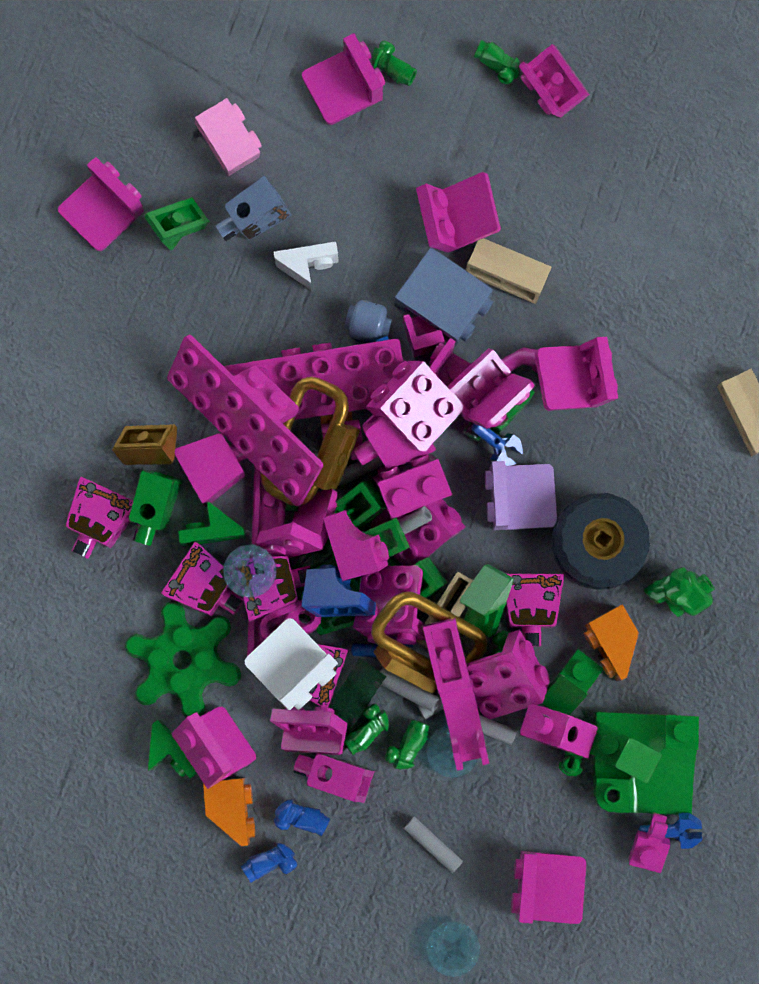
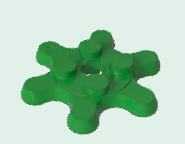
M170 601L161 610L164 628L160 635L148 638L141 634H134L125 643L126 652L133 658L144 660L149 667L148 677L135 690V698L140 704L147 706L154 704L163 694H174L180 700L181 711L186 718L196 712L201 717L205 712L202 694L207 685L220 683L231 687L236 685L241 679L240 668L234 663L223 661L217 653L219 642L227 637L231 631V623L226 617L218 615L212 617L202 627H193L186 620L184 607L176 601ZM187 651L191 655V664L186 669H178L174 664V657L177 652Z

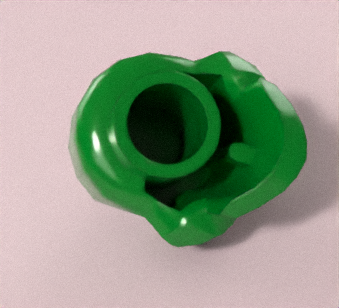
M684 567L675 569L671 575L654 581L644 588L646 595L655 603L660 604L666 601L670 610L677 617L685 613L690 616H696L709 608L713 603L711 592L715 590L712 582L705 574L699 576L694 571H687Z

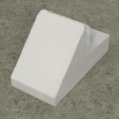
M336 242L274 252L276 267L311 291L308 267L322 270L332 267L333 263H338Z

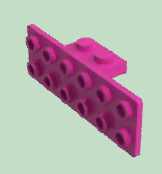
M192 335L185 336L168 373V381L295 506L301 505L324 465L282 424L295 417L300 407L256 365L233 376Z
M391 339L333 349L331 343L312 345L313 352L301 353L300 347L281 350L282 357L224 367L235 376L256 365L288 397H290L296 383L301 379L311 376L321 378L343 390L348 399L349 412L367 409L366 406L372 400V393L379 386L386 385L394 377L392 373L403 362L400 340ZM310 389L303 396L295 420L334 414L336 408L335 401L327 395Z

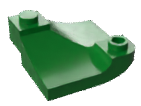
M595 712L597 732L601 724L604 723L662 754L648 784L594 756L593 790L597 805L605 811L616 813L692 814L696 754L697 750H699V716ZM611 789H615L618 792V799L614 802H610L607 798V794Z

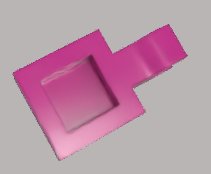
M654 813L648 832L637 831L629 855V865L657 873L662 872L670 848V839L665 838L668 824H665L667 816Z

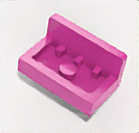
M553 44L528 64L522 62L519 65L523 72L520 76L529 90L535 89L541 98L538 100V103L547 115L552 113L561 118L590 95Z
M295 707L291 710L286 708L272 709L270 722L284 730L281 743L282 750L286 752L328 755L342 754L347 723L335 715L333 709L327 707H315L314 711H306L304 708L297 710Z

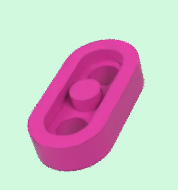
M302 600L266 615L260 623L259 636L264 641L270 635L269 629L271 627H279L289 618L295 620L309 634L317 629L322 617H316L301 607ZM306 614L309 616L310 621L302 623L298 616Z

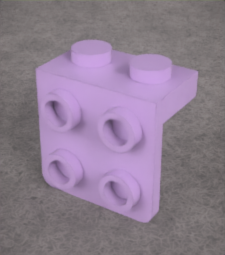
M505 461L492 462L489 471H485L486 490H491V502L487 503L488 522H493V531L554 527L557 521L553 467L550 464L506 466Z

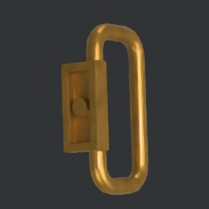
M313 376L303 378L297 382L289 398L300 407L304 394L312 389L331 397L335 401L336 408L317 455V458L323 462L324 466L304 502L299 506L310 502L316 495L318 488L323 490L338 488L360 433V429L344 424L349 405L343 390L334 384ZM295 417L282 424L291 430ZM261 473L262 485L266 492L289 505L295 506Z
M411 591L401 592L392 597L372 624L371 635L374 642L378 644L374 654L384 669L431 694L437 689L431 660L392 639L384 632L386 625L401 607L412 605L439 621L456 618L458 631L475 642L473 649L465 658L466 664L481 659L487 650L486 636L479 628Z

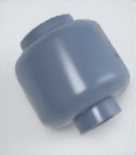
M359 300L355 306L350 305L344 329L349 330L350 338L365 343H372L382 336L386 337L389 335L392 319L387 318L385 306Z

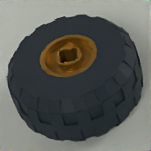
M593 493L576 499L562 511L555 523L551 544L557 566L560 567L569 580L584 588L607 590L625 584L640 571L649 552L650 533L643 515L628 500L610 493Z

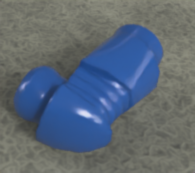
M293 799L283 802L275 810L274 824L281 830L289 829L291 824L293 827L322 836L329 824L330 818L320 812V809L299 806L293 803Z
M276 843L274 849L249 856L250 859L240 867L250 883L277 867H280L284 874H288L297 867V861L293 858L295 853L285 844Z

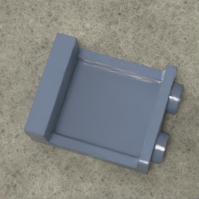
M430 247L395 296L394 305L403 312L408 309L437 330H441L443 334L456 341L455 346H457L460 340L466 342L476 328L472 323L477 316L481 315L484 317L494 302L490 299L493 289Z

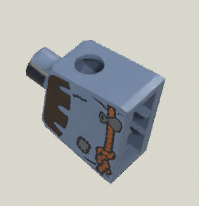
M263 176L225 204V208L230 216L217 224L216 227L225 241L240 232L250 240L289 218L292 214L274 186Z

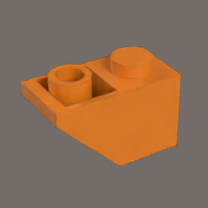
M622 604L585 625L587 632L584 633L593 650L598 648L604 660L600 661L606 675L609 678L614 676L616 681H621L628 676L639 634Z
M245 778L224 779L207 789L203 783L206 816L240 846H248L250 838L255 837L254 817L248 818L247 804H253L251 784H245Z

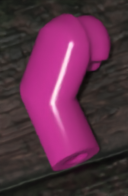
M520 348L501 359L510 371L522 365L532 366V370L538 373L535 349Z

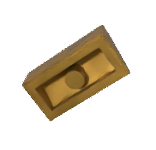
M175 424L125 426L112 450L124 465L172 464L175 457L177 426Z

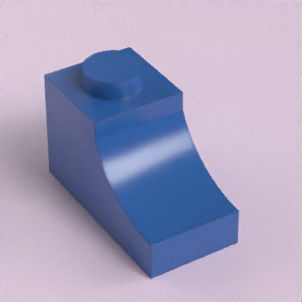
M321 565L320 569H307L301 607L316 617L375 615L376 602L362 592L352 591L350 587L351 579L342 581L339 569L336 566Z

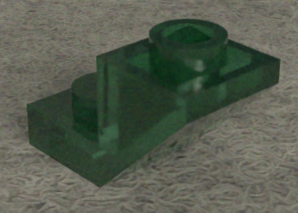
M362 659L357 661L328 708L334 710L335 715L347 723L345 737L350 733L387 677Z

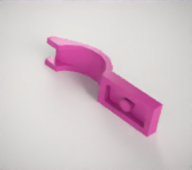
M456 618L423 625V631L438 693L446 715L457 771L463 770V762L481 758L483 765L489 764L479 711L470 682Z

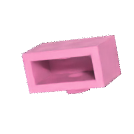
M226 98L196 116L195 125L226 175L230 176L258 159L260 156L258 148L262 147L254 131L248 132L242 121L245 120V117L236 103L231 105Z

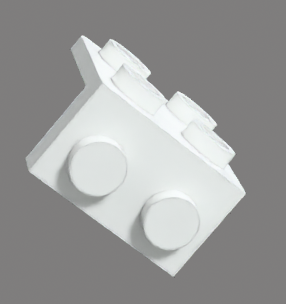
M291 618L286 619L245 659L246 667L287 710H291L293 707L297 710L301 709L313 697L309 691L317 683L323 687L336 675L333 668L338 664L330 654H326L298 623Z

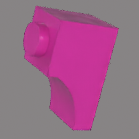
M346 510L323 518L342 581L374 573L388 566V549L383 541L381 542L379 534L371 536L360 531L351 522Z

